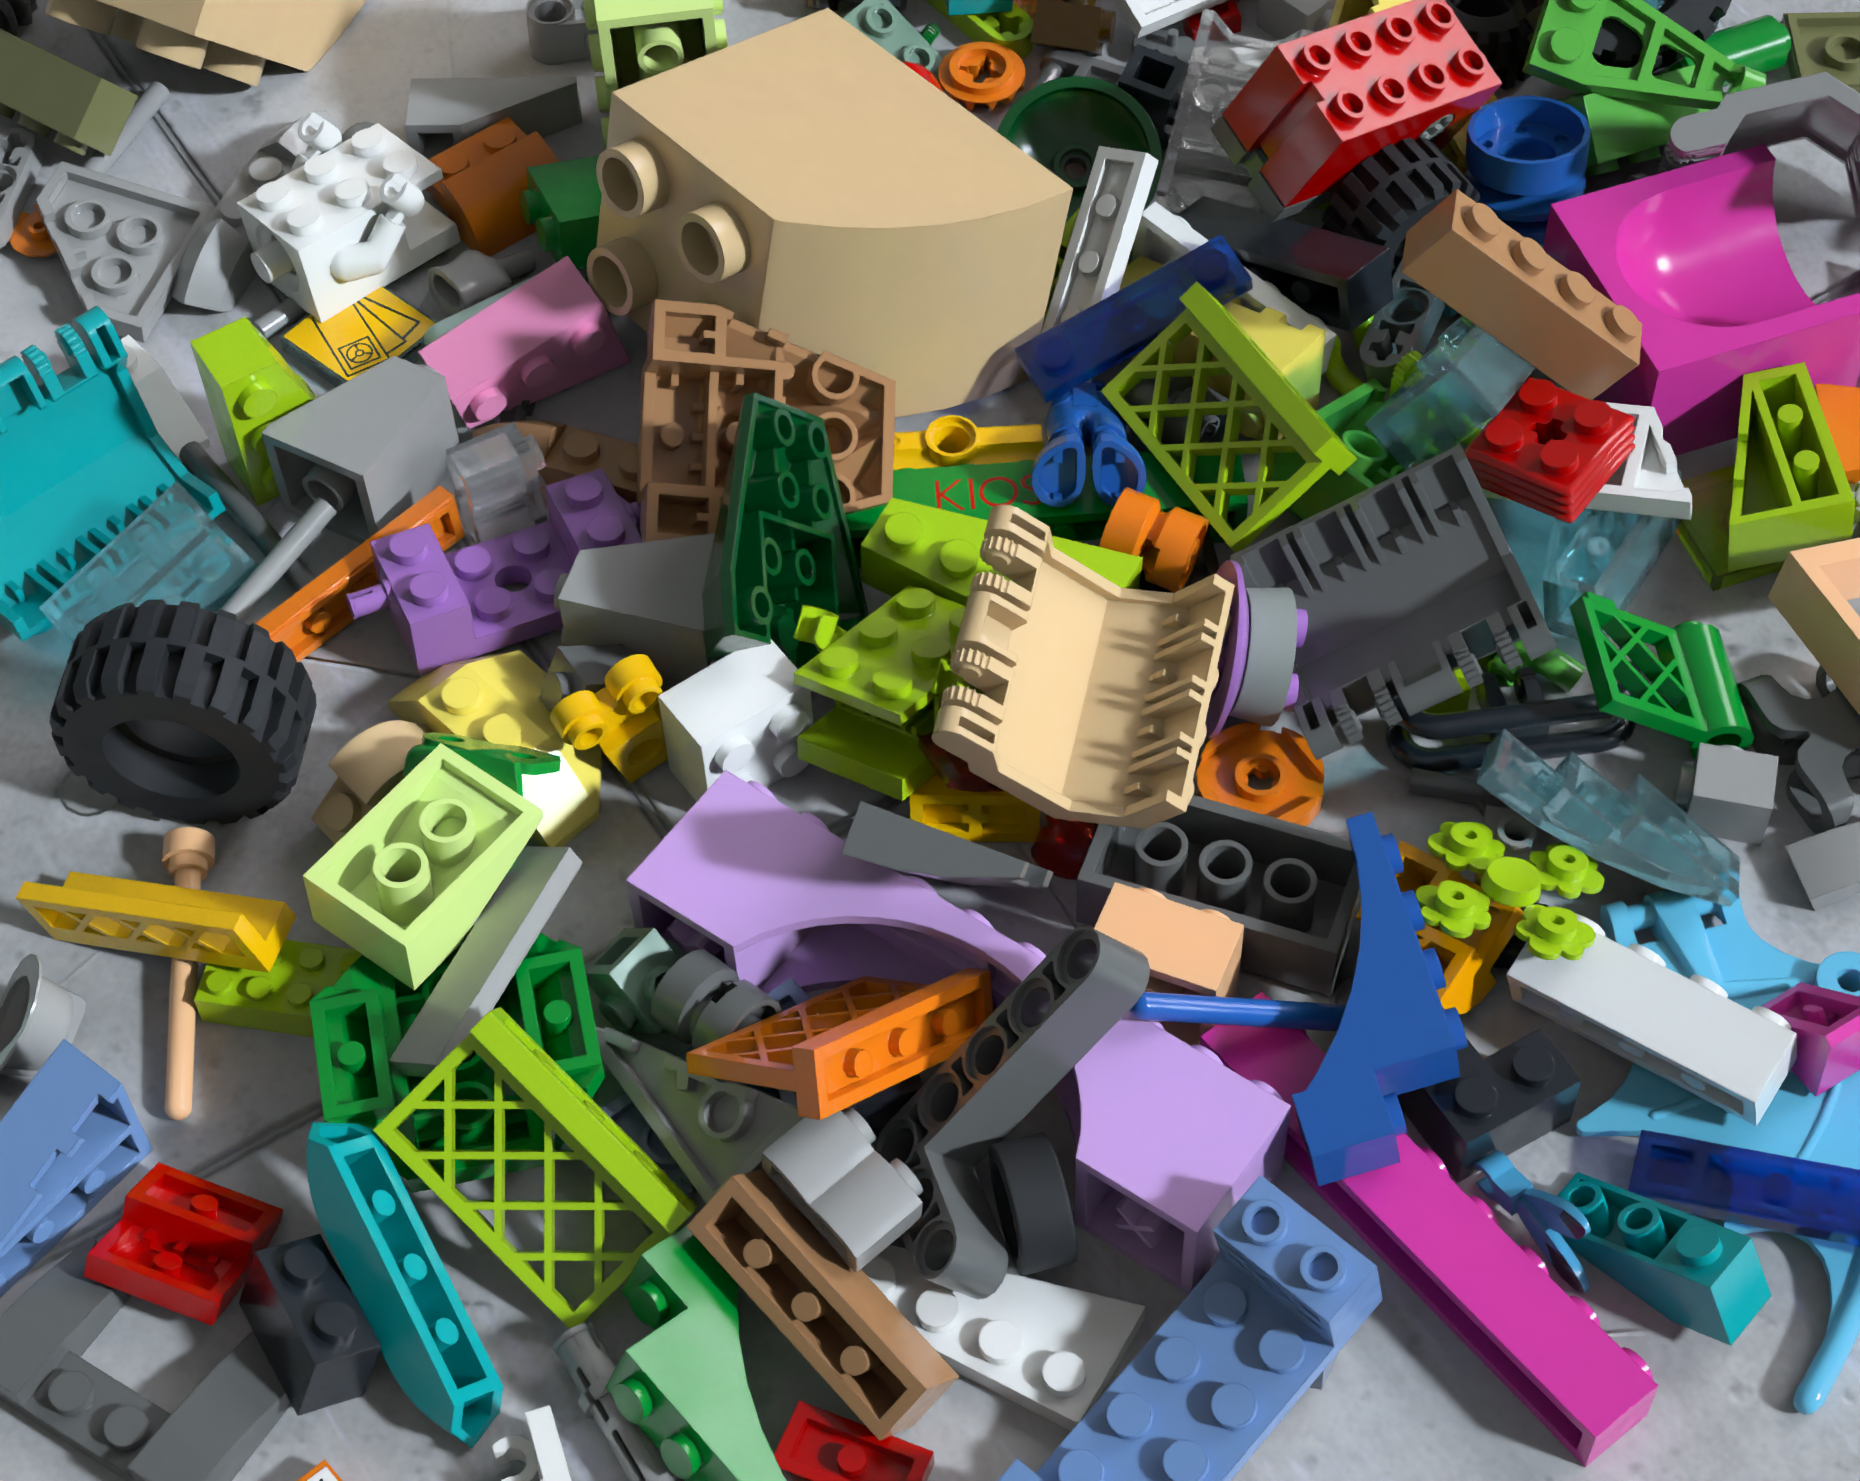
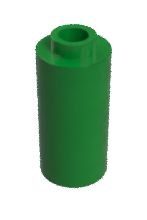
M1763 15L1713 32L1705 41V43L1733 62L1762 73L1783 67L1791 49V38L1787 28L1771 15ZM1685 57L1663 71L1693 65L1694 62L1690 58ZM1724 81L1723 87L1729 86L1731 83Z

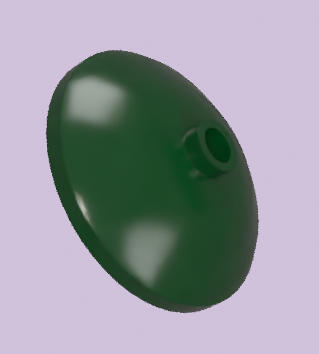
M1071 76L1042 83L1025 93L1012 105L997 130L1000 135L1073 188L1066 222L1081 206L1099 146L1146 152L1159 160L1144 210L1148 208L1156 193L1162 168L1161 145L1156 128L1148 113L1135 98L1107 81L1091 77ZM1071 163H1079L1085 168L1086 173L1082 178L1072 179L1065 173L1066 166Z

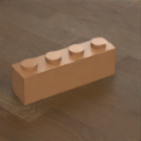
M1456 189L1407 231L1401 268L1403 274L1569 392L1593 400L1639 365L1642 323L1638 321L1632 311L1623 305H1616L1594 289L1583 275L1568 270L1546 254L1544 249L1535 240L1523 237L1498 219L1494 211L1487 205L1476 203Z
M763 1169L731 1176L686 1226L879 1441L913 1427L960 1377L862 1270L855 1273L841 1260L819 1235L810 1221L780 1192Z

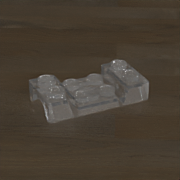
M1203 9L1156 191L1155 201L1172 214L1177 215L1202 196L1266 213L1248 186L1253 177L1244 164L1234 166L1210 128L1223 115L1222 113L1277 45L1312 34L1313 31L1301 29L1275 43L1233 34L1214 10Z

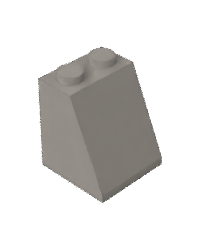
M392 356L268 424L261 433L284 511L301 517L317 497H320L327 501L337 512L324 528L360 544L434 490L462 456L445 376L439 374L430 366L416 365L397 356Z
M715 533L579 550L570 573L561 574L554 592V607L556 610H560L563 623L561 634L562 646L623 644L630 655H647L662 677L661 689L663 693L717 662L718 660L706 657L702 592Z

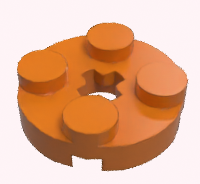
M1247 722L1221 731L1206 744L1201 754V762L1196 770V796L1306 827L1319 814L1324 795V764L1322 758L1316 760L1305 737L1298 732L1282 727L1280 734L1272 730H1260L1261 724ZM1255 774L1261 780L1272 777L1274 781L1271 783L1270 789L1256 790L1248 786V775Z

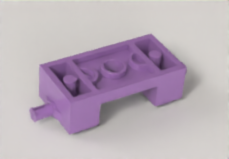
M603 468L545 486L549 521L444 554L429 523L370 541L378 585L345 594L349 611L355 620L358 617L387 608L419 675L434 671L445 664L467 660L563 628L560 610H556L554 607V592L559 577L562 573H570L579 550L641 543L642 538L637 530V527L640 526L641 506L637 505V501L629 504L624 498L619 496ZM514 582L528 585L525 589L517 592H509L502 588Z

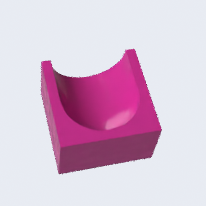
M1766 144L1550 205L1543 244L1545 253L1568 270L1583 275L1594 289L1616 305L1627 307L1636 316L1638 321L1642 323L1639 365L1594 398V400L1654 407L1663 427V439L1671 445L1675 456L1738 438L1744 374L1805 362L1814 387L1815 384L1856 387L1860 375V293L1816 305L1800 286L1788 263L1778 233L1773 203V175L1776 159Z

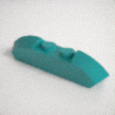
M312 1122L307 1138L306 1162L313 1206L337 1262L381 1344L380 1350L398 1384L418 1409L452 1437L473 1448L500 1413L503 1385L381 1138L372 1129L360 1124Z

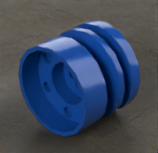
M1529 95L1506 97L1482 106L1471 116L1467 128L1465 162L1468 167L1465 177L1479 192L1480 199L1478 202L1491 208L1498 219L1523 237L1531 238L1539 245H1543L1550 205L1584 195L1586 187L1584 174L1588 163L1591 135L1587 119L1571 105L1546 97Z

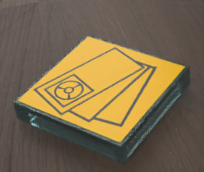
M381 286L323 323H320L309 313L279 336L284 352L333 386L338 387L392 356L415 363L421 358L418 351L426 347L424 344L426 331L438 321L386 286Z

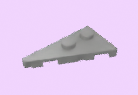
M596 1027L602 1060L706 1204L731 1176L761 1170L762 1152L804 1118L798 1116V1108L794 1105L739 1082L688 1074L687 1061L615 1029Z

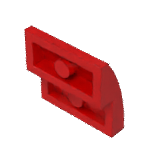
M158 1162L125 1195L122 1219L87 1253L84 1277L213 1326L244 1285L255 1251L266 1249L282 1220L284 1209Z

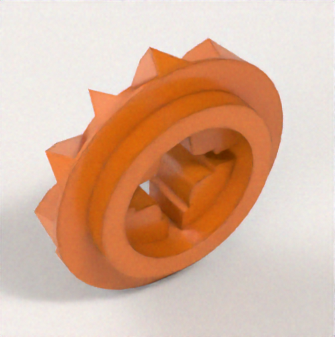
M993 42L967 43L953 49L942 59L938 70L939 84L951 99L957 103L964 101L969 111L973 110L977 105H985L993 111L998 101L1012 104L1015 93L1024 90L1025 65L1016 52L1004 45ZM986 69H989L990 78H986L983 83L974 82L981 75H984Z

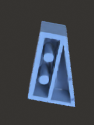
M65 1039L61 1041L0 1121V1298L153 1150L122 1083Z

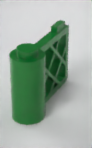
M1588 591L1578 597L1577 601L1569 606L1600 711L1687 740L1694 759L1696 758L1700 742L1717 746L1733 745L1745 751L1752 745L1754 740L1753 732L1719 629L1713 625L1698 621H1687L1676 625L1674 628H1670L1617 609L1613 600ZM1600 627H1601V628L1611 637V639L1620 647L1619 649H1617V648L1611 643V641L1601 632ZM1644 643L1655 646L1659 660ZM1626 655H1627V656L1632 660V662L1642 671V673L1650 680L1649 683H1648V682L1643 678V676L1632 666V664L1625 658ZM1615 677L1633 697L1619 692ZM1657 689L1673 705L1674 710L1656 692Z

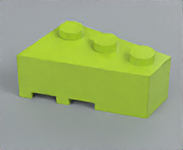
M243 317L190 341V345L226 460L255 504L260 506L280 496L261 434L268 424L318 397L302 377L297 375L285 362L279 352L246 317Z
M1805 362L1743 375L1737 454L1729 521L1728 572L1785 561L1790 551L1852 539L1855 499Z

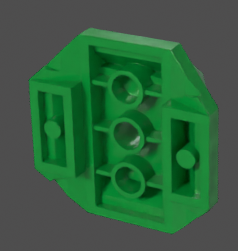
M474 925L461 944L415 991L362 955L349 966L332 987L327 985L309 1001L323 1116L326 1123H354L374 1130L425 1078L403 1076L389 1060ZM540 933L493 1009L501 1007L592 1099L605 1079V1073L581 947L560 939L556 942ZM473 1051L470 1056L474 1057L468 1062L460 1064L456 1069L455 1100H494V1070ZM444 1082L427 1099H444ZM505 1082V1100H523ZM416 1109L397 1128L418 1150H444V1109ZM455 1109V1150H494V1109ZM505 1109V1150H544V1121L532 1109ZM555 1133V1150H560L564 1141ZM382 1140L406 1190L410 1193L430 1190L425 1182ZM428 1159L444 1175V1159ZM455 1159V1184L494 1177V1159ZM505 1159V1174L544 1166V1160Z

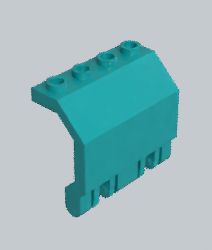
M94 306L72 320L73 327L66 323L55 330L57 343L70 366L60 374H55L48 357L33 344L20 352L23 361L14 355L0 364V624L22 642L32 636L47 632L57 623L59 618L84 602L93 601L101 597L110 585L133 570L150 565L161 552L184 537L201 532L210 520L226 511L218 492L188 472L158 433L126 368L128 354L112 322L98 306Z

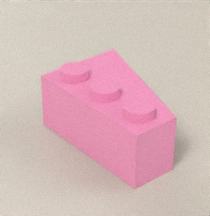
M568 256L418 351L427 366L445 376L450 402L468 429L495 419L502 411L512 410L515 406L521 405L523 400H530L529 404L631 362L603 304Z

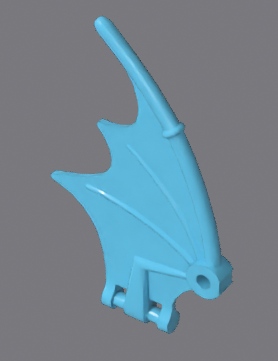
M1730 875L1711 879L1714 884L1724 887L1723 903L1667 889L1646 894L1644 902L1626 906L1623 901H1617L1601 905L1600 921L1607 938L1628 948L1630 944H1638L1634 931L1650 928L1657 941L1640 945L1659 955L1665 961L1666 968L1688 979L1691 975L1706 977L1722 987L1728 994V999L1750 1010L1754 1006L1766 1004L1800 982L1860 997V953L1852 951L1836 952L1826 957L1821 964L1807 962L1780 951L1762 940L1749 926L1742 909L1737 885ZM1714 913L1723 925L1705 929L1700 916ZM1633 1063L1626 1080L1612 1098L1577 1122L1576 1133L1583 1137L1643 1136L1667 1138L1690 1143L1703 1149L1721 1162L1728 1175L1731 1197L1728 1215L1723 1227L1743 1235L1763 1231L1789 1233L1811 1247L1821 1260L1828 1279L1831 1309L1825 1338L1795 1390L1793 1404L1799 1413L1803 1415L1813 1414L1825 1403L1860 1332V1070L1817 1097L1790 1070L1756 1127Z

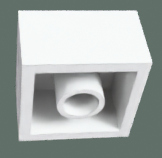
M772 639L770 645L734 651L658 696L669 769L696 802L725 770L745 782L756 781L767 788L783 777L795 776L809 764L798 759L797 737L814 724L811 690L794 684V672L798 669Z

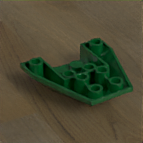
M755 392L746 394L743 397L702 592L706 657L720 660L734 651L770 645L772 639L795 667L799 669L820 653L815 644L793 638L802 605L821 608L838 615L837 626L847 632L868 616L866 599L823 418Z

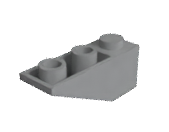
M576 77L411 79L405 130L409 146L425 158L430 159L506 117H509L526 135L537 131L541 137L582 123Z

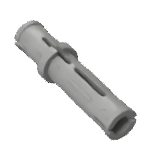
M582 1323L560 1335L553 1344V1350L576 1384L575 1386L581 1395L578 1404L586 1418L595 1419L598 1426H600L629 1480L682 1481L681 1478L674 1475L668 1469L662 1459L661 1452L636 1423L628 1421L619 1412L613 1396L605 1388L616 1365H614L605 1350V1346L600 1340L593 1324L589 1323L586 1326L585 1323Z

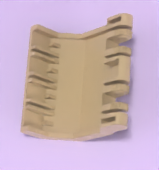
M1011 505L994 506L990 510L984 533L985 541H982L979 557L982 558L981 561L985 562L986 565H991L992 569L1004 576L991 572L976 573V576H973L970 594L967 598L955 644L956 652L953 653L950 669L953 670L952 673L957 674V677L964 678V681L985 692V695L976 693L975 690H971L969 687H962L961 685H952V687L944 689L941 708L938 710L932 733V741L944 750L968 762L969 771L1055 819L1145 829L1185 813L1194 794L1193 777L1199 750L1207 733L1205 722L1211 694L1219 677L1217 666L1223 638L1231 621L1229 610L1235 585L1219 575L1213 574L1175 593L1121 588L1054 548L1050 527L1017 507Z

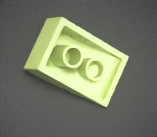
M440 743L303 875L313 921L415 991L461 944L544 818L543 810Z

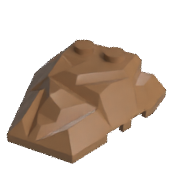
M655 299L651 309L647 336V359L642 368L636 499L637 505L641 506L640 529L642 542L715 533L743 397L754 392L823 418L845 515L887 505L890 499L893 498L896 381L827 351H823L819 355L788 342L789 335L770 328L765 332L733 318L735 312L721 306Z

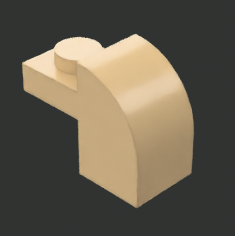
M401 720L377 724L355 736L333 757L328 766L338 778L311 817V820L334 844L402 781L405 758L408 751L422 743L423 734L434 733L427 725Z

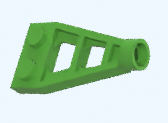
M1544 0L1522 69L1524 73L1574 92L1597 93L1603 96L1708 110L1717 109L1726 94L1766 84V74L1733 62L1643 0ZM1604 19H1616L1640 37L1643 47L1636 66L1631 68L1605 66L1594 59L1592 52ZM1660 46H1667L1694 62L1695 69L1689 85H1679L1657 79L1653 76L1652 70ZM1724 81L1731 83L1727 92H1723L1722 89Z

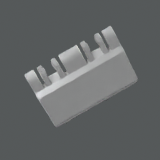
M1825 71L1726 94L1717 109L1683 116L1673 124L1657 174L1762 144L1771 147L1806 139L1845 165L1855 217L1860 219V93Z

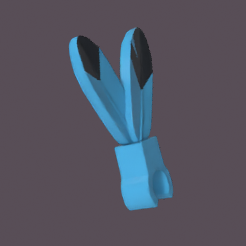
M1494 1150L1474 1163L1477 1170L1482 1171L1486 1175L1476 1182L1483 1194L1489 1199L1495 1200L1511 1216L1518 1212L1521 1221L1563 1280L1579 1293L1589 1290V1281L1583 1266L1560 1235L1562 1234L1577 1240L1589 1234L1591 1227L1586 1217L1572 1203L1565 1199L1534 1189L1533 1184L1499 1150Z

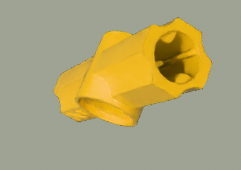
M948 415L939 417L931 422L925 431L894 432L893 470L1035 460L1043 449L1042 426L1040 424L976 427L973 422L962 416Z

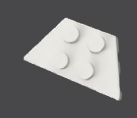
M1605 402L1611 408L1632 415L1635 418L1632 424L1635 426V430L1632 433L1635 435L1633 441L1635 448L1591 500L1586 509L1691 520L1692 494L1689 487L1684 488L1677 472V459L1671 445L1663 439V427L1655 408ZM1482 488L1486 498L1510 500Z

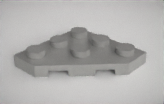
M63 161L60 162L36 199L39 215L84 311L86 312L94 306L100 307L112 322L118 335L125 337L129 334L134 340L145 343L172 299L171 292L174 280L188 245L215 207Z

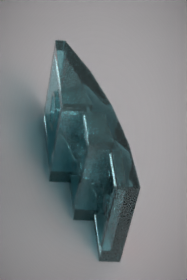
M1505 728L1488 745L1476 783L1535 826L1595 860L1659 887L1730 907L1739 898L1740 857L1640 774L1621 792L1572 751L1553 769Z

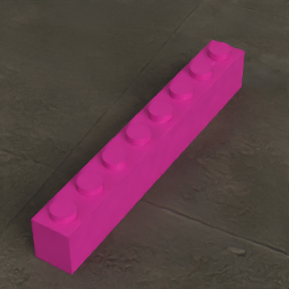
M1262 991L1252 998L1270 1000ZM1216 1024L1200 1036V1045L1215 1053L1224 1066L1249 1081L1260 1080L1267 1083L1281 1095L1283 1101L1291 1105L1284 1159L1584 1467L1589 1465L1648 1415L1659 1385L1653 1380L1651 1370L1646 1362L1635 1351L1627 1347L1621 1348L1600 1327L1598 1317L1585 1301L1577 1296L1569 1297L1549 1277V1272L1542 1259L1531 1248L1525 1245L1518 1246L1499 1227L1497 1218L1490 1207L1477 1196L1472 1195L1469 1197L1449 1177L1445 1164L1431 1149L1427 1147L1419 1148L1406 1134L1396 1136L1400 1163L1318 1186L1298 1125L1292 1099L1293 1094L1307 1089L1326 1055L1307 1036L1306 1030Z

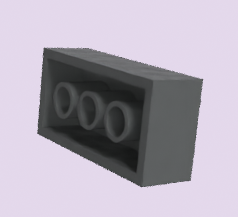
M1193 795L1185 813L1145 829L1106 824L1098 825L1077 878L1076 922L1095 927L1115 882L1135 889L1140 887L1153 889L1161 893L1168 900L1198 910H1216L1226 915L1231 921L1243 924L1244 933L1240 970L1331 996L1357 920L1356 915L1361 906L1360 884L1348 838Z

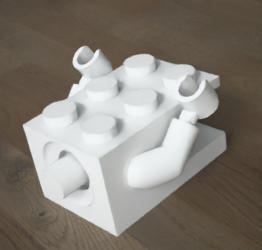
M315 112L306 114L298 126L299 138L309 145L305 154L298 153L288 174L276 181L262 185L256 192L237 202L253 251L250 255L251 261L259 276L266 283L273 284L286 296L293 298L302 309L312 314L320 323L333 317L381 286L384 287L461 242L456 223L426 202L421 192L444 178L441 168L379 123L356 132L352 138L342 143V136L338 128Z

